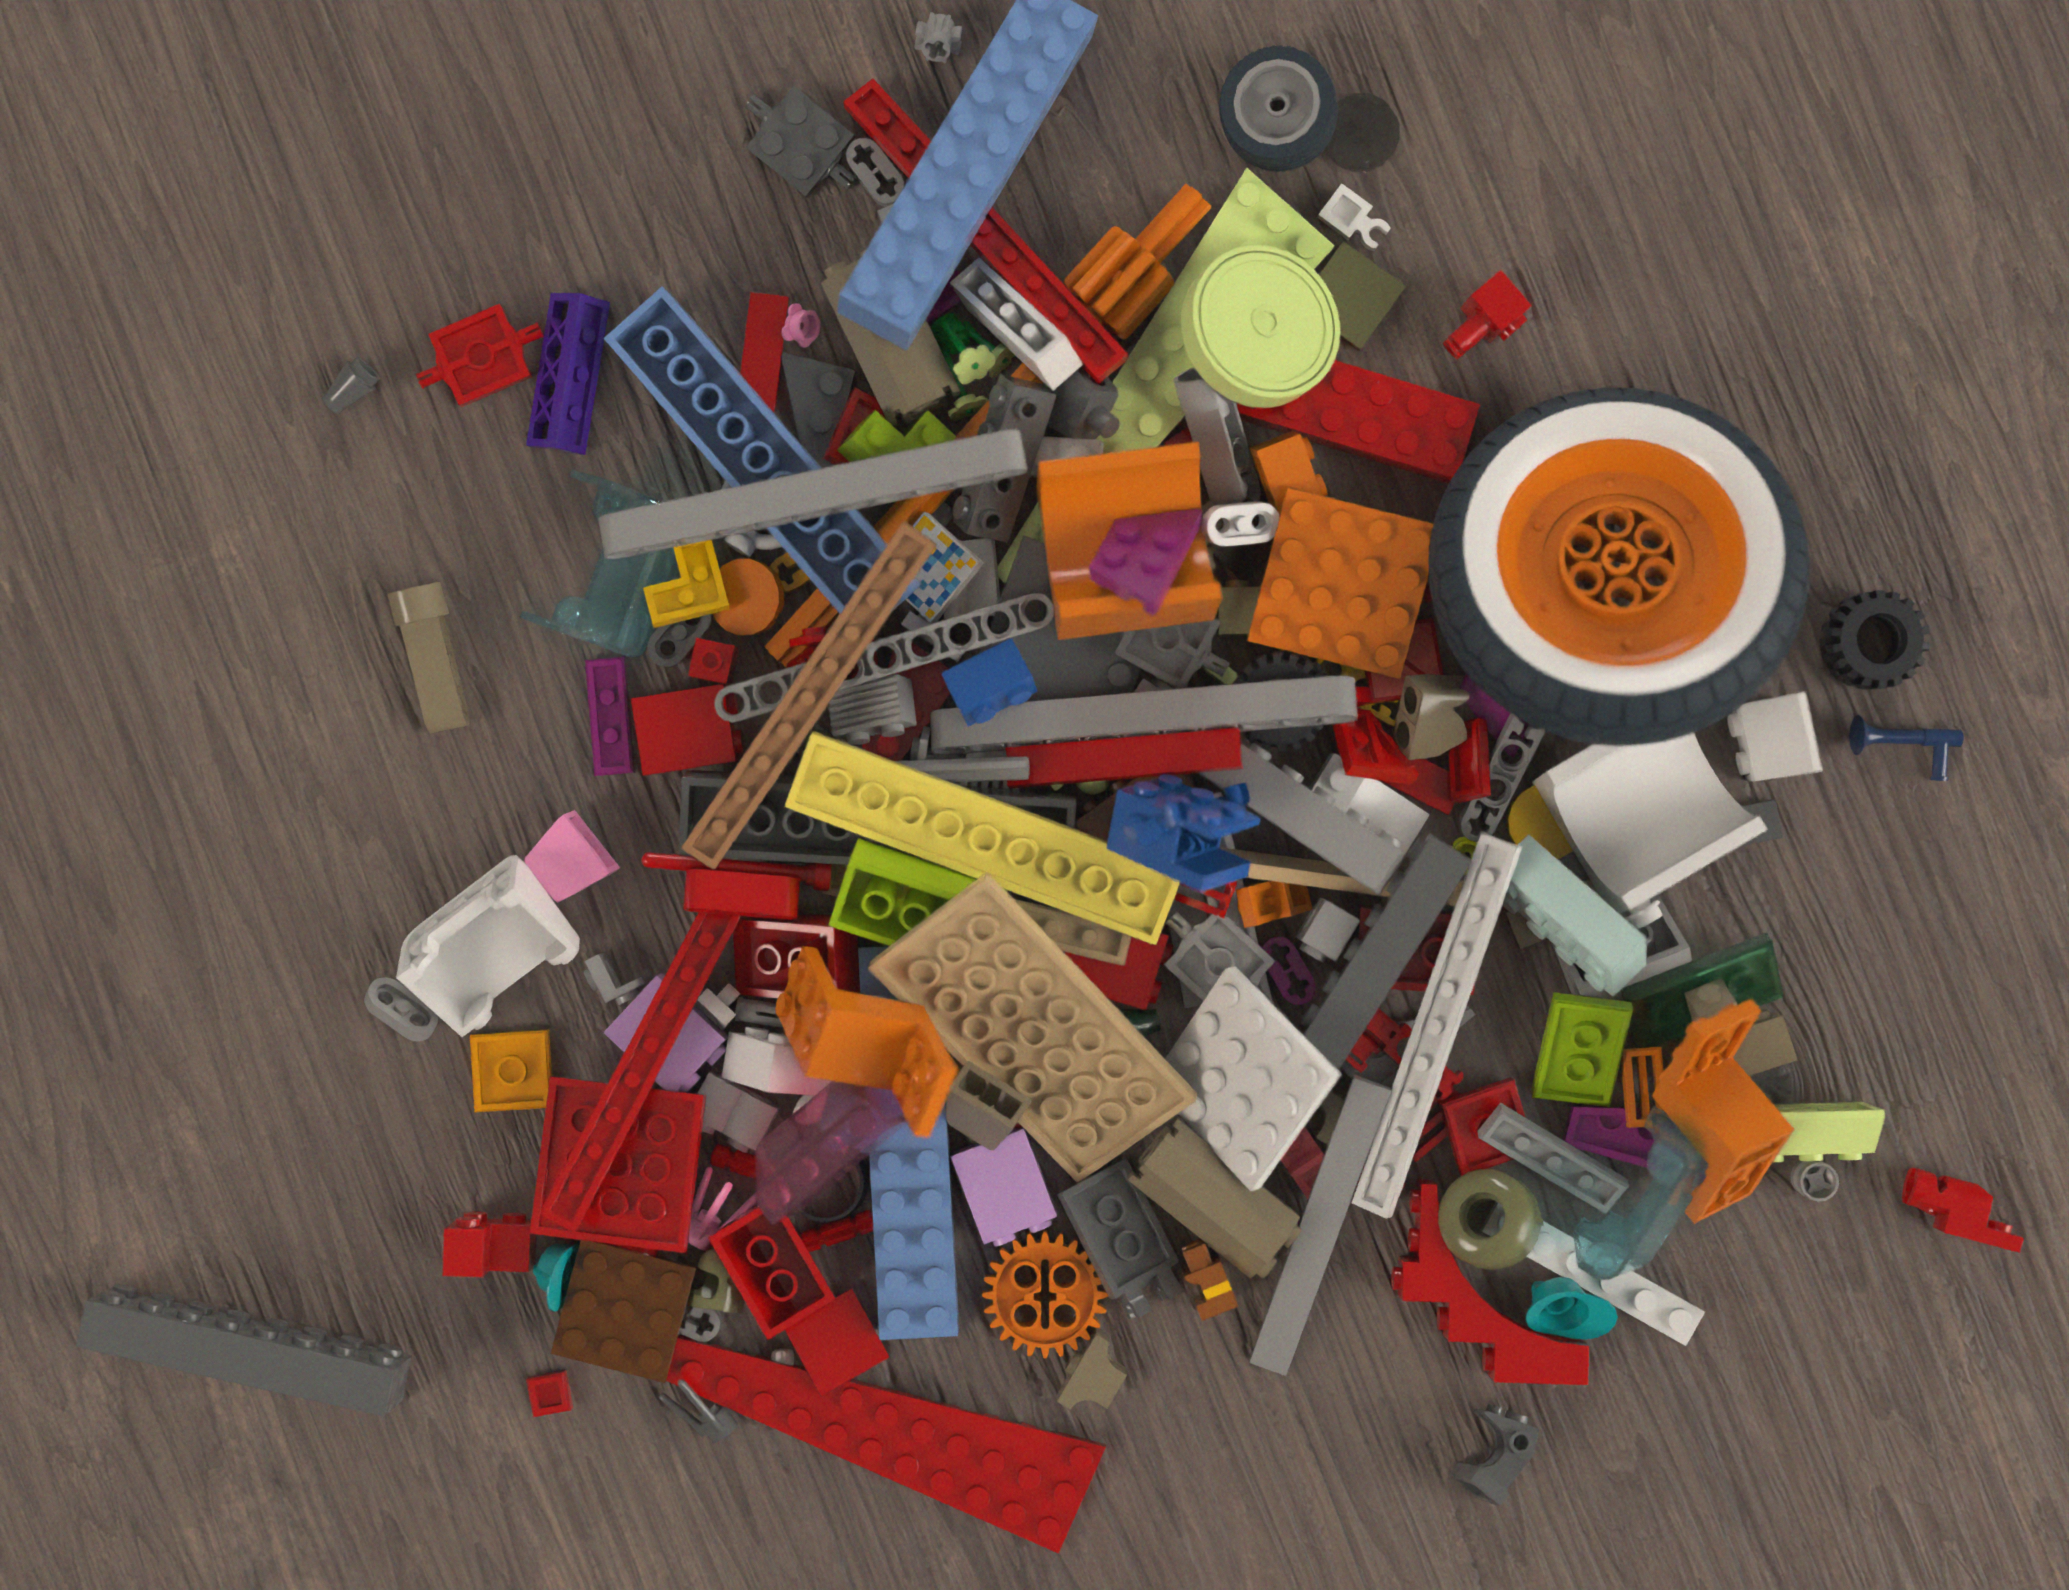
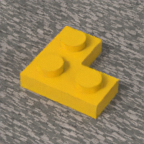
M712 540L674 547L673 550L681 578L643 587L653 628L730 609Z

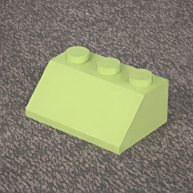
M1864 1102L1773 1104L1794 1128V1131L1773 1162H1783L1784 1155H1799L1800 1161H1822L1823 1154H1838L1839 1160H1861L1862 1153H1875L1885 1119V1110Z

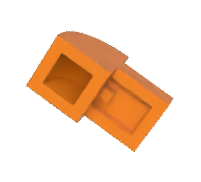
M1264 880L1236 889L1237 906L1242 916L1244 928L1313 910L1308 888L1305 885Z

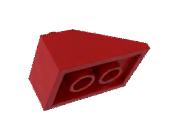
M798 915L797 919L794 920L741 917L733 931L736 990L740 995L778 998L781 993H784L788 984L791 963L793 960H797L802 946L817 948L837 990L859 994L858 935L828 926L832 915Z

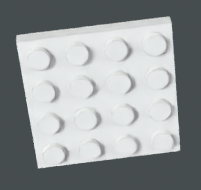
M1236 966L1228 967L1224 970L1165 1058L1197 1092L1196 1101L1178 1114L1212 1147L1215 1154L1250 1191L1261 1188L1341 1075Z

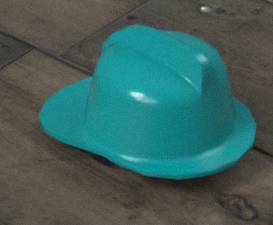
M580 1242L574 1244H552L541 1255L539 1262L533 1266V1274L536 1276L537 1284L540 1289L547 1293L548 1308L552 1312L563 1308Z
M1555 1277L1545 1282L1535 1281L1532 1284V1306L1528 1309L1525 1318L1528 1327L1536 1332L1587 1340L1598 1338L1608 1333L1616 1324L1618 1315L1615 1307L1608 1300L1585 1294L1580 1285L1571 1278Z

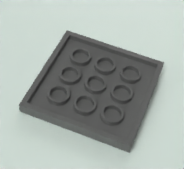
M1023 535L998 603L1032 593L1043 594L1052 602L1044 543ZM1033 599L1025 606V615L1031 622H1039L1046 616L1047 609L1041 600ZM995 611L989 630L992 633L1000 634L1008 628L1009 618L1004 612ZM1053 615L1052 620L1045 627L1011 637L1032 674L1038 690L1026 702L1132 693L1141 668L1114 654L1123 638L1124 632L1058 640ZM1004 639V640H1001V641H998V642H995V643H991V644L982 646V649H981V652H980V653H982V652H984V651H986V650H988V649H990V648H992V647H994V646H996V645H998V644H1000V643H1002V642H1004V641H1006V640H1008V639Z

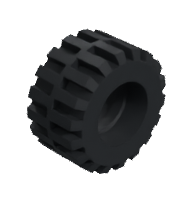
M1874 590L1854 595L1839 602L1840 606L1833 608L1829 612L1830 620L1823 622L1821 630L1825 631L1826 635L1824 638H1820V647L1826 646L1827 654L1822 655L1824 663L1830 662L1833 667L1829 671L1834 677L1841 676L1843 678L1842 683L1848 686L1855 685L1857 689L1862 690L1893 687L1902 684V680L1912 678L1916 674L1914 669L1923 666L1926 658L1921 656L1922 652L1929 651L1930 642H1924V635L1930 634L1929 626L1921 625L1920 620L1925 618L1921 610L1914 611L1912 609L1915 604L1909 598L1902 600L1900 599L1901 594L1893 591L1885 593L1884 590ZM1870 617L1882 621L1889 629L1892 637V647L1889 655L1883 662L1877 664L1867 660L1857 646L1858 629L1862 622Z
M1277 648L1268 650L1263 655L1261 653L1258 654L1249 664L1247 663L1235 684L1267 682L1273 679L1295 680L1328 676L1327 674L1323 675L1321 672L1322 666L1317 661L1314 663L1308 659L1309 656L1286 650L1277 651ZM1324 725L1245 732L1248 734L1247 740L1251 743L1255 741L1262 743V749L1270 750V747H1276L1277 752H1286L1288 747H1293L1295 750L1302 747L1304 742L1312 741Z

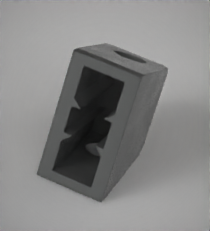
M1080 367L1054 390L1049 388L1044 382L1042 383V385L1056 394L1047 423L1049 427L1073 439H1096L1099 435L1103 438H1109L1118 430L1120 421L1111 413L1118 398V389L1108 377L1097 384Z

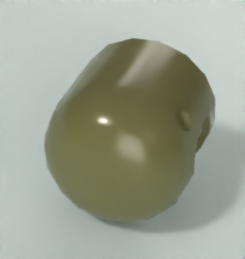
M715 1249L703 1253L697 1266L706 1271L705 1278L699 1288L690 1290L687 1305L729 1313L743 1312L745 1301Z

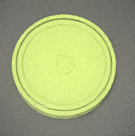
M1248 245L1232 249L1214 260L1198 275L1184 299L1181 314V331L1187 354L1200 376L1214 390L1234 402L1260 408L1287 404L1315 386L1327 374L1336 358L1340 343V321L1332 294L1313 268L1285 250L1265 245Z

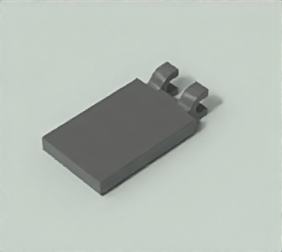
M1123 1158L1058 1193L1057 1196L1109 1298L1116 1299L1121 1296L1124 1312L1127 1318L1131 1319L1135 1316L1139 1318L1152 1310L1140 1291L1149 1284L1153 1283L1160 1301L1166 1298L1168 1300L1172 1299L1184 1291L1170 1267L1179 1263V1260L1145 1193L1128 1180L1127 1175L1132 1168L1127 1158Z

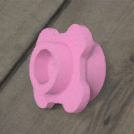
M797 303L790 305L785 326L782 328L784 340H794L798 342L800 347H808L818 337L821 324L817 313L814 310H803L802 306Z

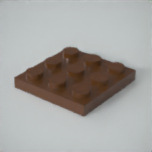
M581 1240L550 1354L665 1383L697 1266L608 1243Z

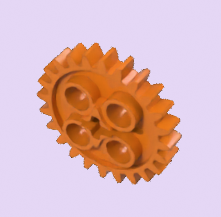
M1043 1229L1041 1240L1036 1241L1033 1234L1029 1231L1027 1232L1026 1244L1022 1245L1016 1238L1012 1240L1014 1248L1012 1252L1004 1247L1000 1248L999 1252L1004 1259L1003 1262L991 1259L990 1266L997 1273L985 1274L984 1281L993 1286V1288L982 1291V1297L993 1300V1302L984 1307V1313H996V1316L990 1322V1327L996 1328L1002 1325L1003 1330L999 1339L1003 1341L1010 1336L1014 1337L1012 1346L1014 1351L1024 1343L1027 1345V1356L1031 1357L1036 1347L1041 1348L1044 1359L1048 1357L1049 1348L1055 1347L1058 1355L1061 1357L1063 1356L1064 1344L1068 1343L1076 1351L1078 1350L1076 1339L1078 1336L1087 1341L1091 1339L1087 1329L1088 1325L1100 1328V1321L1094 1314L1106 1313L1107 1309L1106 1306L1097 1301L1107 1298L1108 1294L1105 1289L1097 1288L1102 1282L1098 1275L1094 1274L1095 1269L1091 1261H1087L1088 1255L1085 1249L1080 1252L1076 1250L1078 1238H1073L1067 1245L1063 1243V1232L1060 1231L1053 1241L1049 1240L1047 1229ZM1044 1259L1049 1261V1291L1056 1293V1295H1050L1049 1326L1047 1328H1043L1041 1325V1296L1034 1295V1293L1041 1291V1262ZM1023 1265L1031 1266L1035 1269L1037 1276L1030 1283H1021L1014 1274L1017 1268ZM1062 1265L1070 1266L1074 1269L1076 1275L1071 1282L1060 1283L1053 1275L1056 1268ZM1024 1304L1031 1305L1035 1308L1037 1315L1032 1321L1022 1322L1015 1316L1017 1307ZM1067 1304L1073 1307L1076 1311L1074 1318L1068 1322L1057 1320L1053 1313L1059 1305Z

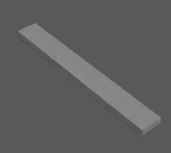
M1353 1075L1298 1225L1302 1229L1301 1233L1291 1244L1249 1363L1284 1376L1287 1375L1390 1096L1391 1087Z

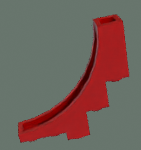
M1417 1179L1416 1189H1410L1409 1194L1410 1213H1416L1415 1228H1409L1408 1249L1409 1252H1414V1256H1399V1267H1392V1290H1398V1296L1402 1301L1444 1302V1307H1438L1437 1329L1443 1331V1335L1448 1342L1489 1343V1347H1483L1482 1366L1484 1371H1488V1375L1493 1382L1588 1385L1589 1345L1584 1340L1536 1332L1530 1327L1524 1326L1497 1311L1473 1289L1460 1272L1451 1251L1447 1248L1441 1236L1438 1224L1437 1184L1433 1180Z

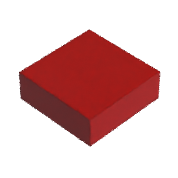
M566 1370L530 1376L526 1379L533 1417L571 1411L573 1409Z

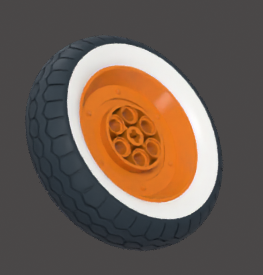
M1620 387L1576 391L1542 401L1514 415L1489 433L1466 457L1447 486L1435 516L1428 557L1430 592L1438 623L1452 653L1480 689L1505 710L1536 728L1566 739L1607 746H1637L1680 738L1716 723L1749 700L1774 674L1794 641L1807 601L1810 568L1806 531L1791 490L1773 462L1750 437L1723 417L1696 403L1666 393ZM1616 524L1623 531L1613 533L1608 531L1605 525ZM1651 540L1656 542L1659 548L1649 549L1641 542ZM1582 544L1588 547L1590 551L1579 553L1573 550L1571 546ZM1616 562L1621 563L1619 568L1614 567ZM1656 577L1663 582V585L1652 586L1647 583L1645 578ZM1587 581L1594 588L1582 590L1576 586L1575 582ZM1623 597L1629 601L1630 605L1619 607L1614 604L1612 599Z

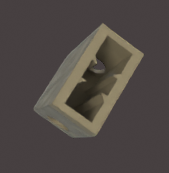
M968 1061L953 1081L948 1092L946 1121L950 1126L963 1133L970 1143L981 1144L985 1148L994 1151L1012 1131L1032 1100Z

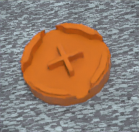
M734 559L720 568V573L730 609L713 613L714 619L724 630L738 636L759 635L769 630L775 624V620L778 614L782 612L784 606V587L779 575L771 567L757 559Z

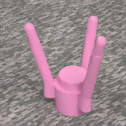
M707 1167L693 1201L688 1242L698 1249L707 1251L712 1245L708 1237L751 1209L772 1188V1184L765 1183L719 1227L721 1220L716 1214L733 1185L731 1182H727L708 1211L702 1209L699 1213L713 1173V1168Z

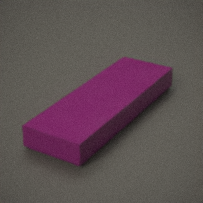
M625 657L585 660L594 776L635 773Z

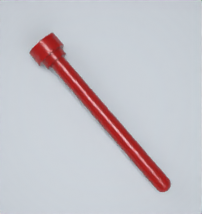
M647 852L642 856V864L647 868L679 871L689 869L713 870L695 857L688 855ZM721 859L715 870L794 877L805 881L806 886H813V890L829 891L832 864L807 862V866Z

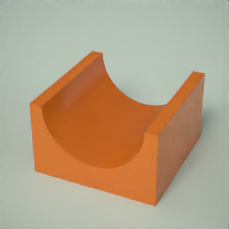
M1198 442L1038 463L1036 489L1058 640L1214 620L1222 596L1220 583L1215 582L1212 574L1206 540L1201 526L1156 615L1144 612V603L1134 597L1125 601L1118 595H1115L1113 590L1103 588L1091 581L1089 566L1115 519L1201 509L1199 478L1201 456Z

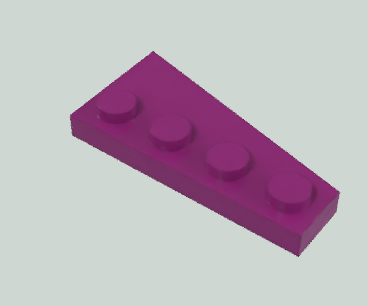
M1571 1106L1562 1140L1577 1149L1700 1183L1707 1177L1705 1170L1710 1166L1668 1115V1125L1627 1128L1625 1108ZM1636 1108L1637 1119H1641L1640 1108ZM1650 1108L1651 1118H1657L1656 1108Z

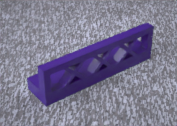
M551 293L526 446L556 449L576 455L586 454L610 302L582 293ZM563 303H569L567 317L562 322ZM561 343V345H562L561 355H560V357L556 360V359H555L556 348H557V346ZM555 382L554 395L549 398L550 386ZM548 420L547 439H541L544 423Z

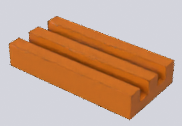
M1662 1047L1623 1049L1621 1069L1627 1128L1668 1125L1667 1114L1656 1100L1657 1118L1650 1117L1645 1057L1652 1055L1655 1091L1660 1082L1658 1077L1664 1071ZM1635 1056L1641 1119L1636 1117L1632 1057Z

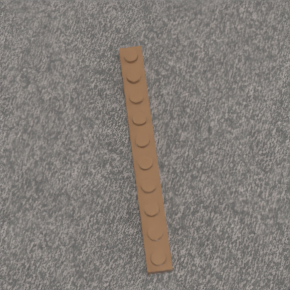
M905 521L902 522L681 849L715 870L937 543Z

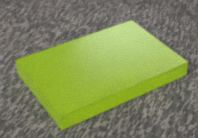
M1553 992L1531 1088L1532 1098L1610 1107L1633 1012L1632 1002Z

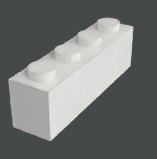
M981 258L976 259L950 282L966 309L1052 390L1083 365L1066 336Z

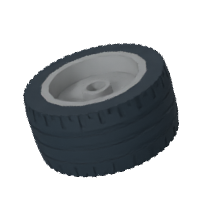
M1279 45L1257 49V51L1251 52L1238 61L1232 71L1229 72L1223 84L1219 101V115L1229 144L1242 159L1263 170L1285 172L1286 170L1291 171L1300 168V166L1307 165L1324 151L1336 128L1338 103L1331 77L1314 57L1295 47ZM1276 105H1285L1284 109L1280 112L1271 110Z

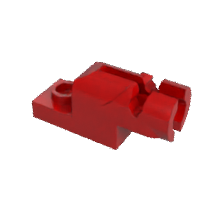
M1914 1167L1909 1169L1903 1185L1902 1201L1934 1216L1933 1228L1954 1236L2018 1253L2021 1252L2024 1238L2011 1232L2013 1226L1989 1219L1993 1196L1980 1185L1945 1175L1937 1178L1934 1173Z

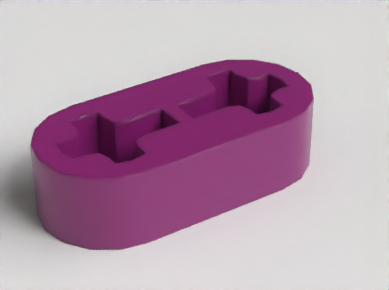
M1282 936L1268 938L1261 946L1267 954L1270 955L1272 953L1270 946L1274 943L1279 947L1287 946L1288 948L1284 958L1289 967L1283 970L1280 963L1275 960L1267 970L1281 995L1294 1005L1308 1003L1315 994L1316 985L1295 946L1290 940ZM1293 971L1299 981L1307 980L1308 985L1303 988L1305 995L1299 997L1296 993L1288 994L1287 989L1292 985L1286 974Z

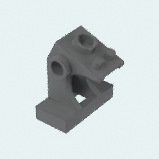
M1488 1404L1486 1410L1475 1409L1473 1412L1493 1430L1495 1447L1491 1455L1484 1462L1477 1464L1458 1462L1450 1475L1478 1500L1501 1506L1510 1494L1506 1491L1534 1455L1539 1429L1527 1425L1529 1418L1506 1410L1505 1417L1500 1416L1503 1408Z

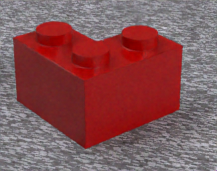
M464 1212V1217L456 1218L453 1223L444 1228L442 1276L483 1277L489 1271L530 1272L536 1264V1234H530L531 1220H526L525 1213H504L502 1219L487 1218V1212Z

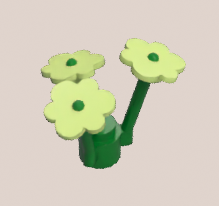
M948 313L937 319L932 325L931 331L960 389L961 395L954 402L955 408L948 411L951 421H957L964 417L975 415L989 400L984 396L967 395L963 384H969L975 378H984L987 375V371L991 378H995L1002 369L1004 370L1009 366L1015 355L1003 343L997 347L992 345L975 331L969 321L962 323L956 314ZM969 337L980 346L976 349L967 348L970 343ZM949 353L953 355L960 353L959 362L955 366Z

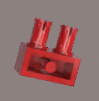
M1500 270L1471 294L1460 307L1467 316V320L1448 336V339L1443 342V346L1454 359L1458 360L1482 339L1491 343L1499 336L1504 342L1528 320L1523 314L1532 305L1506 274Z

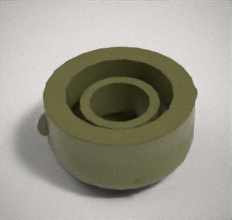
M1478 1169L1457 1178L1448 1187L1439 1204L1438 1224L1447 1248L1456 1257L1477 1268L1499 1270L1511 1267L1522 1261L1532 1251L1538 1240L1541 1226L1544 1225L1538 1202L1532 1191L1522 1181L1495 1169ZM1486 1201H1497L1505 1212L1503 1227L1492 1237H1481L1473 1227L1472 1217L1474 1211L1480 1204Z

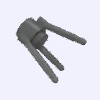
M683 1379L678 1381V1386L700 1411L697 1415L698 1419L665 1393L659 1396L662 1402L692 1425L701 1437L707 1435L713 1443L724 1439L737 1426L736 1420L732 1417L735 1411L718 1405L715 1402H711L706 1406Z

